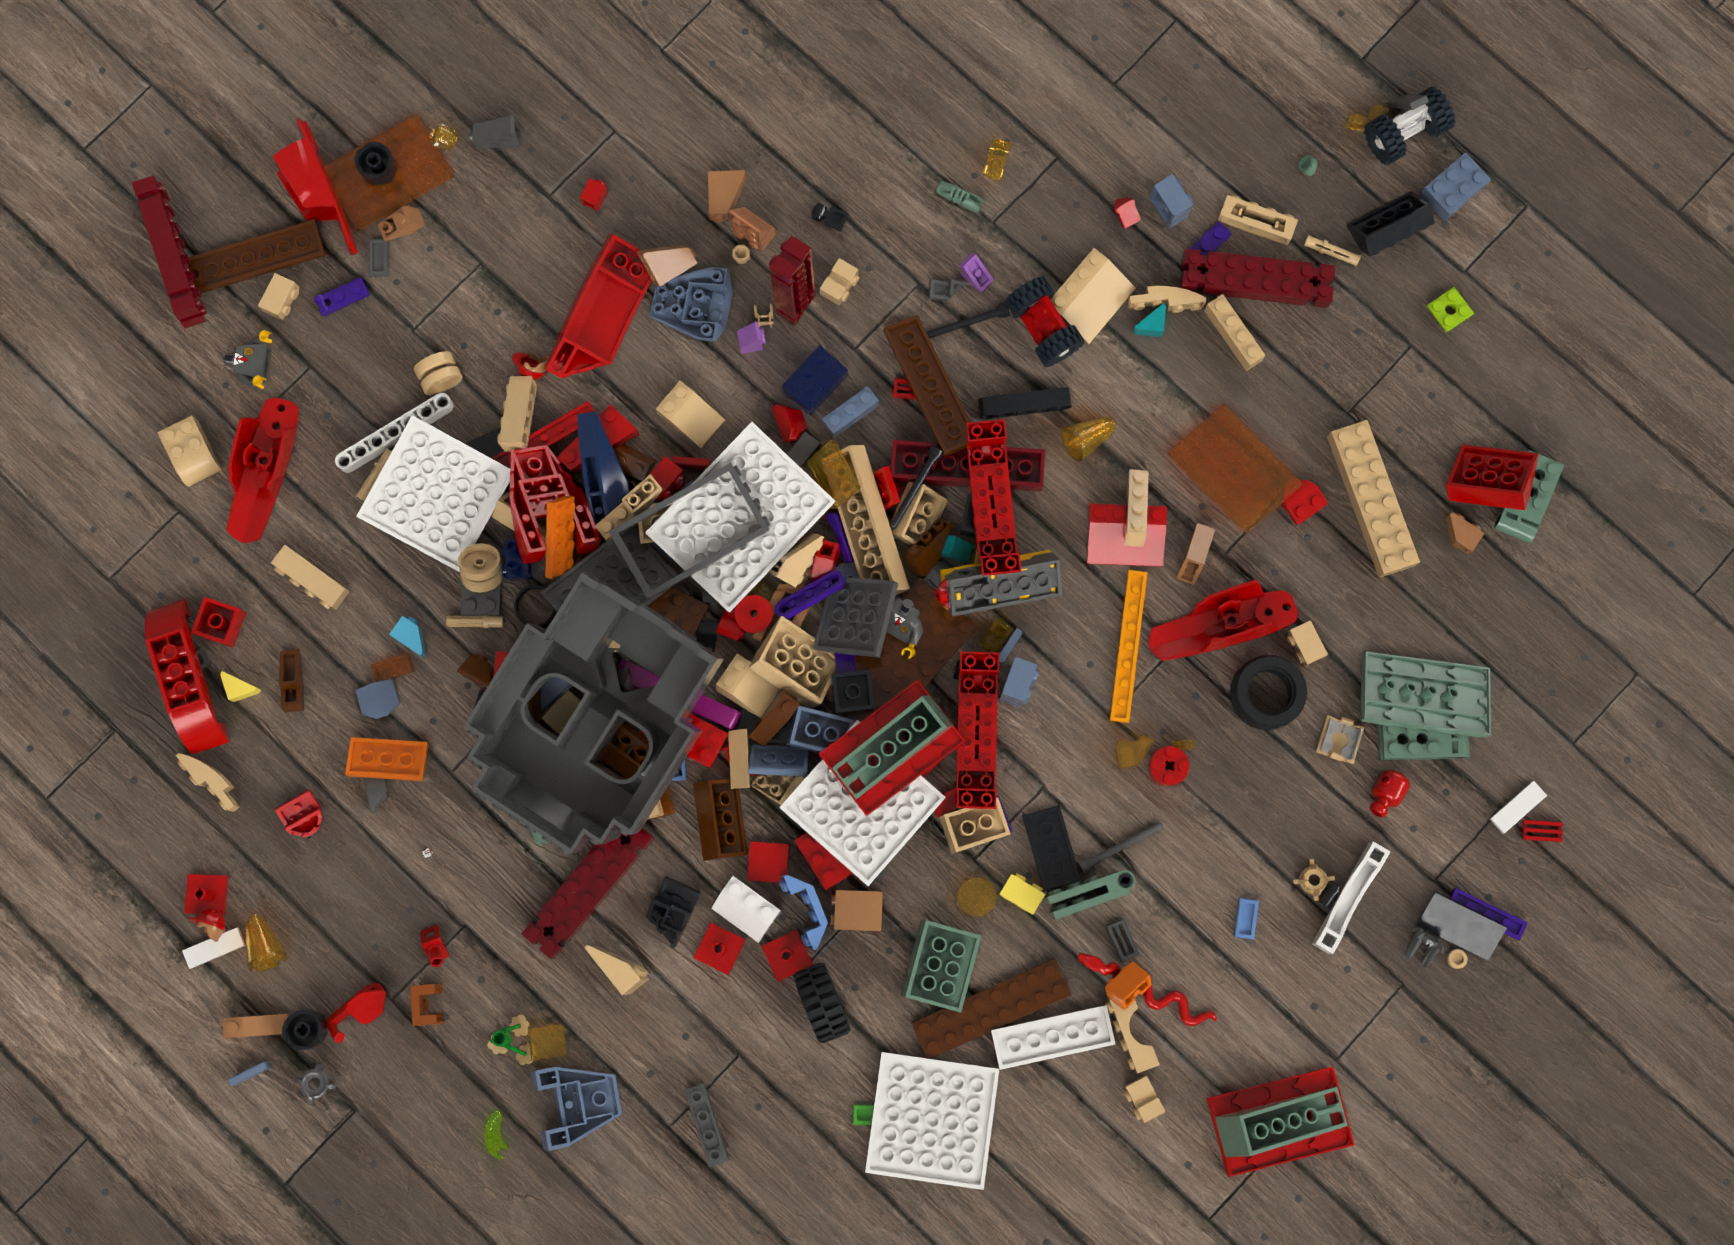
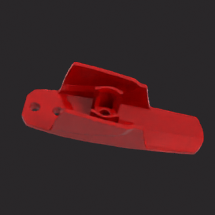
M298 118L296 123L302 139L291 143L273 155V159L280 169L277 176L307 221L313 219L316 222L338 221L349 254L355 255L358 253L336 191L318 152L315 139L307 121L302 122L301 118Z
M276 397L265 401L256 419L242 417L239 420L228 464V480L234 489V497L226 531L241 543H251L261 539L280 491L291 457L299 419V408L292 401ZM285 406V410L280 412V408ZM279 423V429L275 430V426Z
M1252 580L1209 595L1203 601L1198 602L1189 615L1152 628L1149 637V649L1161 661L1223 649L1269 635L1294 624L1297 620L1298 610L1292 595L1285 590L1264 593L1260 583L1257 580ZM1287 606L1290 610L1286 611L1283 607ZM1270 612L1272 615L1266 616L1264 613Z

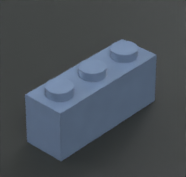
M867 386L822 419V425L832 438L835 439L879 407V400Z

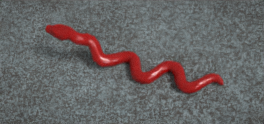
M1079 953L1077 957L1087 968L1100 972L1104 976L1112 974V978H1115L1121 971V967L1116 962L1105 965L1099 957L1085 953ZM1152 985L1143 993L1145 1003L1154 1010L1163 1009L1172 1001H1177L1180 1018L1185 1025L1196 1026L1209 1018L1214 1020V1022L1217 1021V1017L1212 1011H1206L1191 1017L1189 1015L1188 1000L1180 991H1171L1159 1000H1155L1153 997Z

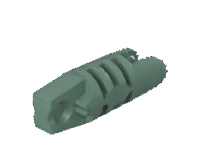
M941 181L937 188L939 195L949 201L952 200L953 203H957L959 206L962 205L963 208L977 213L984 204V199L971 192H967L965 189L962 190L961 187L958 188L957 185Z

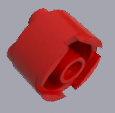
M1174 746L1160 748L1150 757L1148 763L1150 778L1156 784L1165 787L1175 786L1182 782L1190 769L1186 754ZM1166 763H1167V764H1169V763L1172 764V766H1171V769H1172V770H1170V769H1169V770H1166V769H1165Z

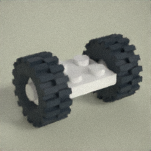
M1431 86L1417 94L1427 95L1429 102L1414 110H1409L1402 115L1399 114L1394 119L1388 118V115L1383 114L1364 126L1365 139L1369 143L1367 145L1369 148L1371 147L1372 153L1376 155V159H1380V163L1389 165L1405 156L1407 149L1405 148L1406 143L1404 140L1423 129L1425 132L1428 131L1430 136L1438 137L1455 126L1456 121L1454 120L1453 107H1450V101H1447L1446 95L1442 94L1440 89L1437 90V87Z

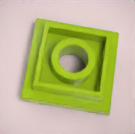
M1455 287L1426 306L1446 333L1474 315V312ZM1445 307L1453 308L1454 314H1447Z

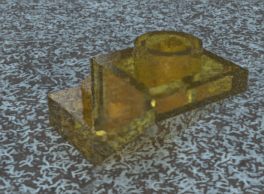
M1371 104L1366 117H1363L1361 114H1350L1346 120L1345 128L1363 132L1365 130L1364 126L1383 114L1387 115L1389 108H1385L1380 104Z
M993 138L983 176L993 180L1002 179L1011 142Z

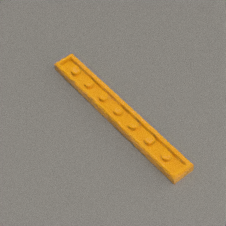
M1128 570L1109 721L1129 723L1148 572Z

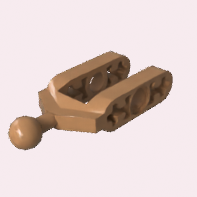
M812 565L806 568L803 574L804 578L799 585L797 584L796 588L789 584H779L769 602L773 610L772 623L777 615L775 613L776 604L784 599L786 594L791 595L805 587L807 580L812 575ZM811 607L795 615L792 623L802 628ZM772 623L763 632L754 634L753 639L762 643Z

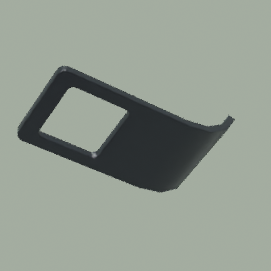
M702 620L696 631V638H698L696 641L706 648H712V652L715 653L717 621Z

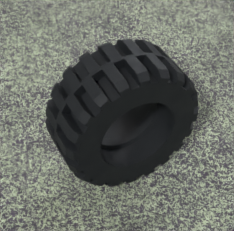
M817 963L796 972L793 975L795 985L818 1042L826 1043L848 1034L851 1028L825 963Z

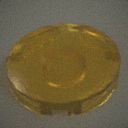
M971 878L960 886L958 903L966 914L983 916L994 908L996 892L989 881L983 878Z

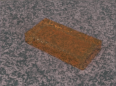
M408 653L371 664L375 682L394 679L414 672Z

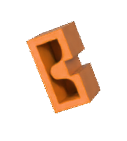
M1132 961L1128 966H1124L1115 978L1107 982L1105 986L1107 997L1125 1011L1135 1001V997L1138 994L1142 995L1152 985L1150 974Z

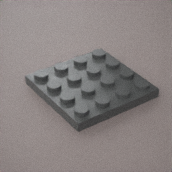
M844 577L846 581L844 587L826 597L813 649L820 652L880 658L898 583L887 580Z

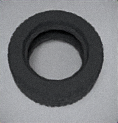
M1262 655L1253 658L1236 672L1231 682L1230 701L1234 707L1233 709L1238 714V717L1251 727L1253 726L1260 730L1281 728L1296 719L1304 708L1307 700V684L1303 678L1304 676L1294 663L1281 656ZM1269 672L1279 676L1284 681L1288 689V699L1281 711L1266 713L1252 704L1249 698L1248 687L1251 679L1256 674Z

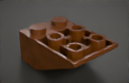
M625 444L620 445L615 450V454L629 482L630 490H633L653 471L657 460Z

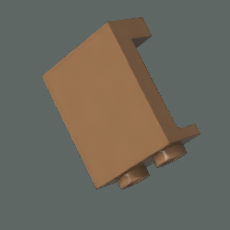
M836 890V894H832L831 906H835V914H831L830 926H834V930L881 932L883 892Z

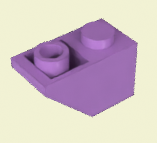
M754 322L737 331L741 354L763 350L762 344L766 343L763 327H759L758 322Z

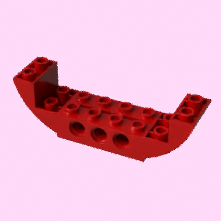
M1005 419L966 423L968 474L975 540L982 576L1022 572L1020 553L1017 552L1006 452L1007 434Z
M182 599L146 613L144 621L145 642L167 714H169L183 744L194 755L229 743L230 741L225 725L217 722L186 618L191 617L186 599Z
M960 651L957 729L966 742L960 745L956 751L957 808L996 809L997 693L1000 653Z

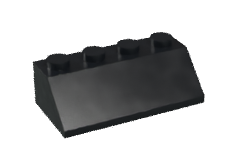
M1410 191L1348 223L1347 228L1359 249L1370 257L1388 247L1394 246L1397 242L1407 239L1421 230L1427 229L1435 222L1431 204Z

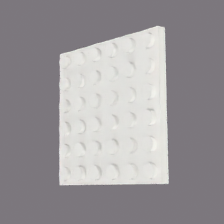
M412 415L356 517L459 571L458 557L466 547L477 542L496 507L497 501L501 498L510 482V468Z
M857 720L849 730L859 724L860 721ZM822 759L779 808L864 884L869 886L946 797L920 776L870 815L866 816Z
M882 1052L865 1173L984 1190L999 1069Z

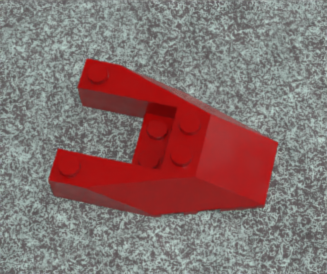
M547 445L510 451V509L517 547L523 564L542 561L547 548L536 519L547 518V502L566 495L574 496L575 528L573 531V541L577 554L595 551L601 541L583 490L575 485L572 481V476L564 471L560 465L561 462Z

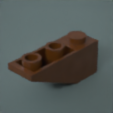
M942 519L935 521L931 528L903 556L913 574L926 576L937 565L953 526L951 521Z

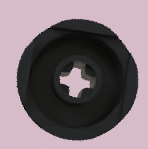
M368 142L364 144V147L359 148L355 155V166L363 179L372 185H383L392 182L397 171V163L390 150L380 142Z
M310 1009L295 1011L284 1021L282 1027L284 1040L290 1047L296 1050L316 1048L323 1043L328 1031L324 1015ZM302 1028H308V1032L302 1031Z

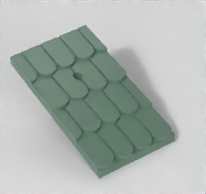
M1364 652L1362 654L1361 721L1416 730L1424 729L1453 735L1461 734L1478 738L1491 736L1490 667L1374 652Z

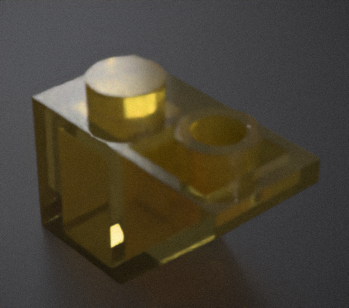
M1148 735L1137 737V741L1130 742L1129 739L1118 741V745L1114 746L1118 768L1138 766L1154 743V737L1149 738Z

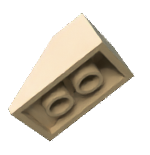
M681 381L675 385L656 408L657 414L700 449L704 447L725 421L722 416Z
M736 654L716 683V690L721 695L761 718L780 689L749 669L751 662Z
M998 797L996 798V809L963 808L939 817L951 854L1010 835Z

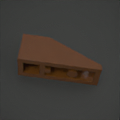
M781 688L748 736L762 746H765L799 707L798 699Z

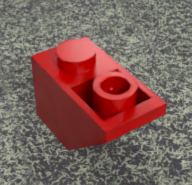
M822 540L823 545L815 554L811 582L816 581L831 571H835L840 557V546L838 543Z

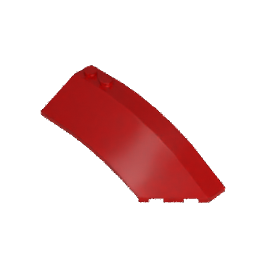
M608 234L568 311L545 370L562 379L573 374L612 364L624 334L652 282L637 254V251L640 249L614 234Z

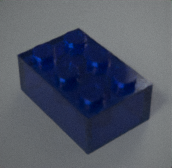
M820 345L782 385V391L811 416L847 378L848 369Z

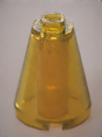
M1108 417L1069 425L1061 431L1062 441L1065 447L1068 446L1070 448V456L1080 462L1085 460L1115 433L1116 425Z
M260 915L249 917L245 923L247 966L249 971L252 972V969H256V972H262L279 966L278 962L281 960L284 963L288 959L287 953L265 917Z

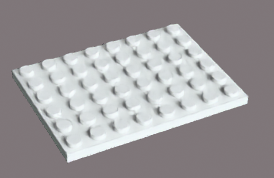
M753 422L693 482L701 480L729 463L733 466L737 465L742 474L739 476L742 483L747 482L752 491L749 493L752 500L756 499L761 507L758 511L762 517L766 516L771 524L768 527V533L691 576L729 613L836 502ZM727 472L674 502L645 533L686 571L761 527L731 474Z

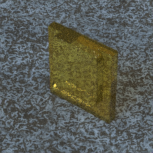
M563 1024L528 1029L531 1061L567 1055Z

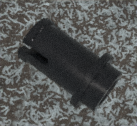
M1332 882L1330 885L1327 884L1328 888L1318 901L1328 909L1336 896L1341 894V888Z

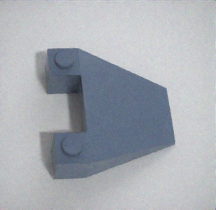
M560 1067L530 1071L533 1091L553 1088L559 1127L540 1131L544 1151L569 1147L622 1115L617 1081L614 1074Z

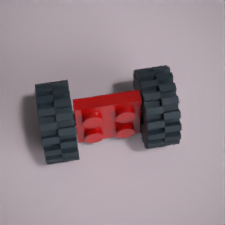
M1039 276L1021 285L1020 288L1015 289L1005 299V303L1014 318L1020 317L1038 345L1035 348L1036 354L1044 367H1049L1059 363L1061 360H1065L1066 357L1078 351L1085 344V341L1075 325H1070L1067 328L1050 300L1055 292L1045 276Z

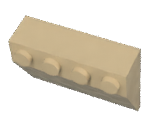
M1093 248L1050 300L1067 328L1070 325H1075L1084 341L1089 345L1136 288L1108 258Z
M780 616L756 652L749 669L780 690L782 688L797 698L807 708L813 709L822 703L831 685L830 675L836 673L834 653L814 650L815 638L785 617Z
M587 945L585 947L586 951L621 995L632 994L649 980L646 976L649 973L642 964L638 965L599 946Z

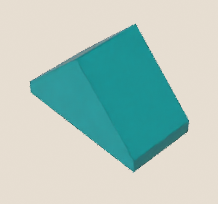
M1163 303L1134 327L1133 333L1135 335L1162 337L1166 305Z
M948 536L941 556L968 564L973 545L956 536Z

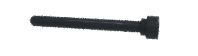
M1003 302L998 304L994 310L927 331L926 333L930 339L997 316L998 318L1009 317L1010 312L1006 303Z
M934 446L930 447L928 451L929 458L891 521V529L897 528L935 461L938 462L939 459H942L944 453Z

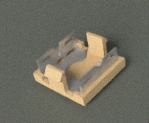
M1327 715L1315 752L1338 761L1354 764L1365 727L1354 725V720L1343 716L1339 720Z

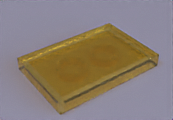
M830 440L807 461L819 486L836 501L831 506L832 509H837L861 488L835 440Z

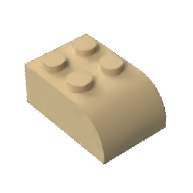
M193 416L187 417L157 432L177 474L186 486L189 487L222 470L199 421Z

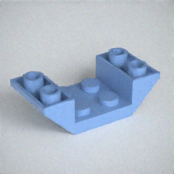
M785 874L780 875L781 880L779 884L783 892L792 895L803 890L800 893L804 904L809 905V917L816 924L803 929L804 935H801V939L805 947L816 950L828 921L813 885Z

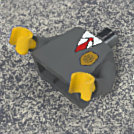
M262 330L259 336L237 346L235 355H225V366H233V372L248 387L264 389V386L261 384L267 383L272 349L265 343H272V339H268L272 332Z
M896 599L886 632L905 644L909 642V646L902 650L901 655H905L906 650H909L910 656L908 659L915 655L914 646H917L923 633L922 623L919 619L920 612L913 607L914 603L911 600L905 599L902 601Z

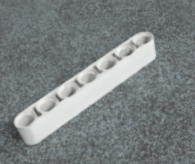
M445 393L433 396L339 453L335 458L336 466L345 473L353 472L381 455L386 448L391 449L394 447L412 415L430 425L453 410V401ZM443 400H447V401H448V403H447L446 406H444V407H440V406H439V404H440L441 401H443ZM426 410H431V414L428 417L423 416ZM395 429H398V434L394 437H391V432ZM382 439V444L375 447V441ZM366 449V453L363 456H358L360 450ZM345 459H349V464L342 466V462Z

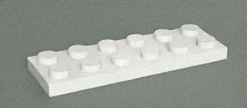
M1107 1005L991 1030L1000 1070L1115 1045Z

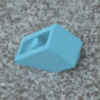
M402 616L389 635L425 658L426 650L422 629L417 626L419 622L410 616L408 619Z

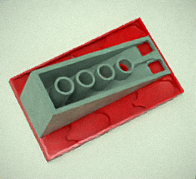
M916 680L821 751L819 755L864 814L868 816L966 742V740L922 683ZM907 732H908L909 735H910L909 738L906 737V733H907Z
M1334 1067L1322 1068L1206 1098L1227 1177L1355 1145Z

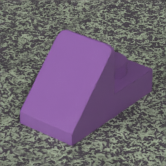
M973 252L959 265L962 269L961 276L980 293L994 280L978 256Z

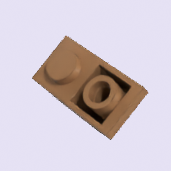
M403 206L378 223L384 241L412 234L425 225L419 209L409 206Z
M1451 512L1445 518L1451 545L1468 555L1473 552L1484 532L1481 531L1478 525L1470 524L1464 520L1465 517L1461 514Z

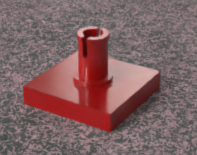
M889 466L882 467L873 473L885 511L900 502L898 494L903 492V487L897 488L902 486L900 482L894 483Z
M187 874L184 913L200 914V912L206 909H214L225 915L228 876Z
M710 923L693 958L729 975L746 939Z
M797 929L761 946L777 982L794 975L800 970L813 966Z

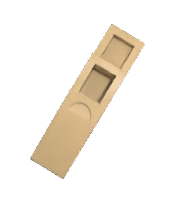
M1148 286L1145 294L1129 297L1128 307L1129 309L1142 310L1147 306L1158 308L1164 303L1166 304L1167 311H1172L1173 313H1179L1183 309L1190 308L1192 311L1204 307L1206 297L1178 287Z
M650 474L621 499L623 502L595 527L605 540L609 542L612 539L609 531L646 511L663 490L662 487Z
M180 753L175 755L179 759L178 765L184 771L187 770L189 772V779L192 783L203 787L208 785L207 789L213 796L217 795L220 799L218 803L225 811L234 812L240 807L229 793L234 786L218 770L194 757Z

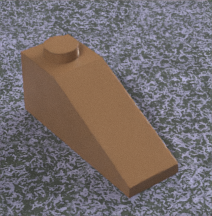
M289 1014L223 1018V1038L282 1034L283 1023L289 1017Z

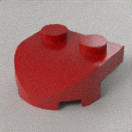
M1308 480L1290 481L1282 489L1281 506L1283 509H1286L1295 525L1301 524L1329 504L1318 486Z
M310 789L275 808V812L285 825V830L291 835L308 837L319 829L322 822L321 806Z

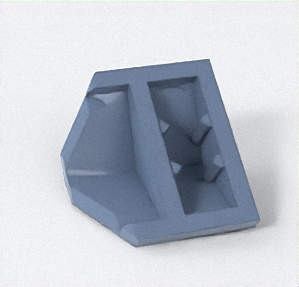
M393 679L370 683L355 690L362 715L375 719L385 717L400 705Z

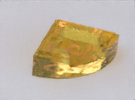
M1195 740L1173 741V746L1183 750H1192L1195 747Z

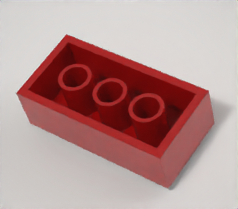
M689 714V717L693 719L691 724L701 729L702 733L688 753L687 758L711 770L728 738V733Z

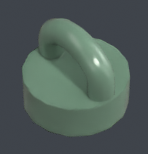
M1306 155L1300 160L1298 169L1303 174L1312 176L1317 168V160L1311 155Z

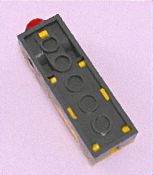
M1050 550L1020 555L1022 572L982 576L979 563L940 570L941 584L936 588V598L952 616H958L1062 596L1060 559Z

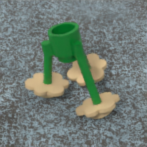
M523 1014L512 1018V1023L509 1027H503L502 1031L494 1032L487 1044L488 1048L493 1050V1053L496 1055L499 1052L505 1054L510 1049L516 1052V1059L520 1065L525 1063L531 1064L536 1053L533 1049V1044L527 1043L525 1046L521 1045L520 1048L510 1044L512 1038L509 1031L515 1032L516 1037L528 1035L530 1023L526 1021V1017Z

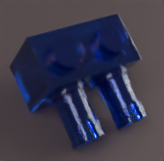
M511 539L504 540V546H501L502 558H505V565H502L503 576H506L508 581L532 580L531 563L523 564L517 547V541Z

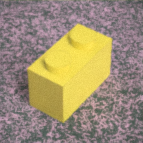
M1018 873L1015 875L1011 874L999 895L1033 915L1045 896L1042 893L1043 888L1034 883L1032 886L1025 882L1026 878Z

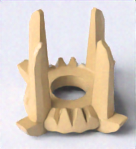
M1309 859V867L1305 868L1301 872L1299 879L1293 880V883L1300 884L1305 892L1313 894L1314 901H1319L1318 896L1325 890L1328 881L1335 880V876H1327L1323 869L1314 864V859ZM1312 874L1319 877V883L1316 886L1309 883V877Z

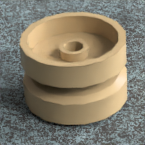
M444 351L432 354L414 366L413 370L418 380H422L420 385L426 395L445 392L462 380L463 376L459 368L455 366L456 362L451 352Z
M483 543L473 544L466 547L460 553L458 565L461 581L465 588L481 593L493 590L501 583L503 571L500 553L495 547Z

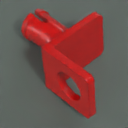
M438 925L420 931L421 945L430 960V964L433 967H439L443 964V959L449 957V953L441 939L440 928ZM435 932L431 937H425L428 933Z

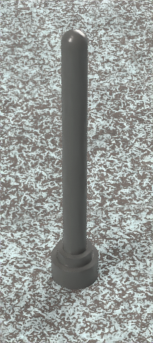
M1157 822L1091 859H1080L1077 861L1080 871L1083 875L1090 873L1094 865L1159 831L1162 828V824Z

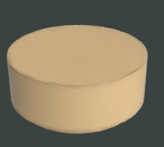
M1452 949L1448 952L1446 961L1450 967L1460 969L1467 964L1468 958L1463 950Z

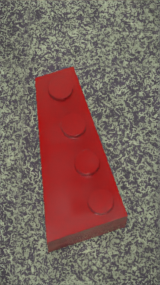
M611 404L599 415L613 449L626 444L630 439L640 435L638 430ZM579 437L557 456V459L572 475L582 470Z

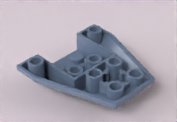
M709 267L679 275L661 287L656 285L649 317L697 340L716 341L726 330L733 296L729 269Z

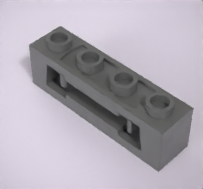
M706 1083L686 1089V1097L709 1168L729 1161Z

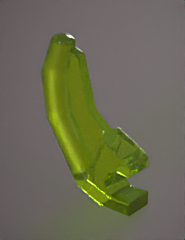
M496 1110L488 1118L484 1129L485 1148L493 1157L503 1160L504 1156L500 1155L498 1150L500 1148L508 1150L509 1147L500 1133L503 1119L502 1113Z

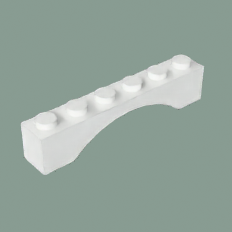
M1375 842L1367 844L1341 890V894L1337 897L1315 936L1312 945L1327 954H1334L1358 903L1390 854L1389 850Z

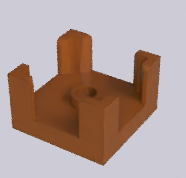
M442 984L410 986L412 1026L444 1023V1015L442 1013L428 1015L429 1003L427 995L441 994Z

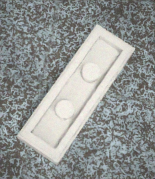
M1532 781L1494 814L1490 820L1504 834L1547 795L1535 781Z
M237 927L223 933L217 942L208 939L182 951L189 969H192L244 947L246 944L240 928Z

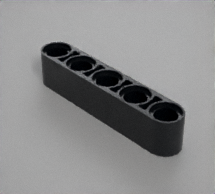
M1066 387L987 396L978 399L980 419L1060 411L1072 407L1070 390Z

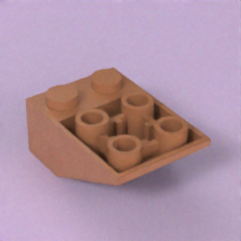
M745 207L729 211L733 234L739 239L744 238L753 249H759L763 252L776 235L775 228Z

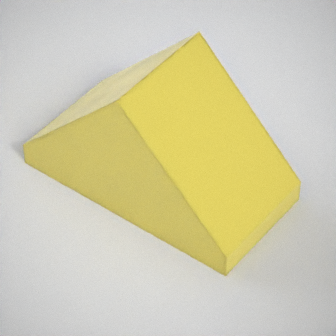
M222 671L220 674L229 701L236 702L261 692V689Z

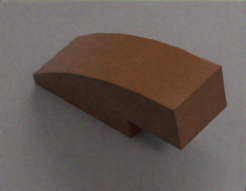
M299 649L280 651L279 686L281 688V707L285 713L304 711L303 671Z

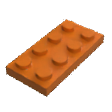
M566 495L547 502L545 578L553 579L561 576L574 566V496Z
M351 737L345 775L348 777L424 781L429 743Z

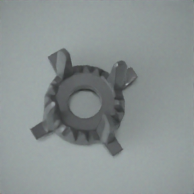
M1413 928L1411 931L1415 932L1406 950V956L1410 960L1422 942L1425 943V946L1428 945V950L1421 964H1424L1423 968H1426L1439 950L1444 952V944L1439 937L1436 936L1434 938L1424 932L1423 928Z
M320 1062L316 1063L315 1069L308 1070L301 1078L294 1079L295 1083L300 1084L301 1092L308 1097V1105H313L314 1100L323 1096L327 1089H336L334 1083H329L328 1077L324 1073V1067H321L322 1063ZM312 1078L319 1079L320 1087L314 1090L310 1087Z

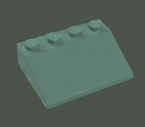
M921 919L900 996L961 1013L981 935Z

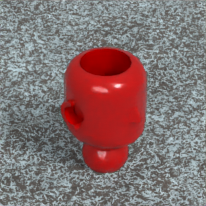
M1392 769L1383 771L1371 791L1376 801L1371 803L1369 807L1370 812L1382 818L1388 813V807L1399 806L1410 788V782L1407 777Z

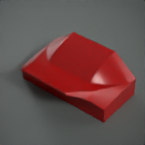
M779 404L771 407L783 442L798 441L800 435L808 428L802 411Z

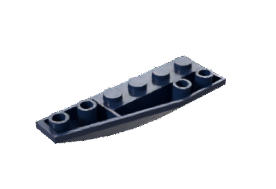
M594 411L577 414L585 491L589 510L595 525H597L623 502L621 499L631 490L597 412Z

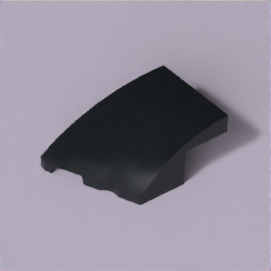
M666 876L663 879L657 896L652 899L646 917L656 926L659 933L663 934L670 942V946L675 948L687 926L701 892Z

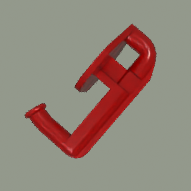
M372 983L365 986L326 1019V1026L336 1043L342 1042L345 1037L344 1033L338 1030L337 1025L349 1015L353 1016L361 1024H368L382 1014L386 992L380 983Z

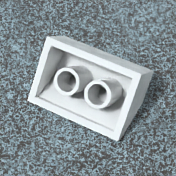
M734 876L724 887L711 908L758 943L781 912L780 909Z

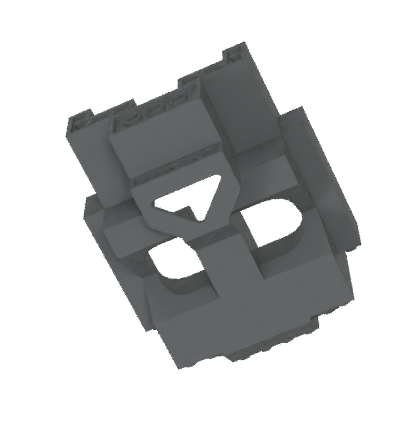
M582 572L547 630L537 624H526L465 722L464 727L468 729L467 732L476 738L480 736L468 758L472 760L471 764L479 769L484 768L471 789L476 791L475 795L477 797L491 801L492 806L497 810L508 812V816L514 821L519 822L520 820L525 823V828L533 833L537 831L543 835L542 839L546 842L557 844L559 846L558 849L567 855L581 851L587 840L596 845H602L619 839L622 833L628 836V834L633 835L640 832L702 733L701 729L691 724L693 719L689 717V714L724 659L696 641L698 638L634 597L623 595L592 574ZM612 641L621 645L620 648H609ZM615 650L620 651L659 676L660 679L657 684L638 690L622 692L613 652ZM556 677L565 680L585 693L559 737L537 723L531 716L527 705L528 701L546 682ZM625 720L641 729L649 741V750L646 758L636 774L629 779L616 775L598 763L615 733Z

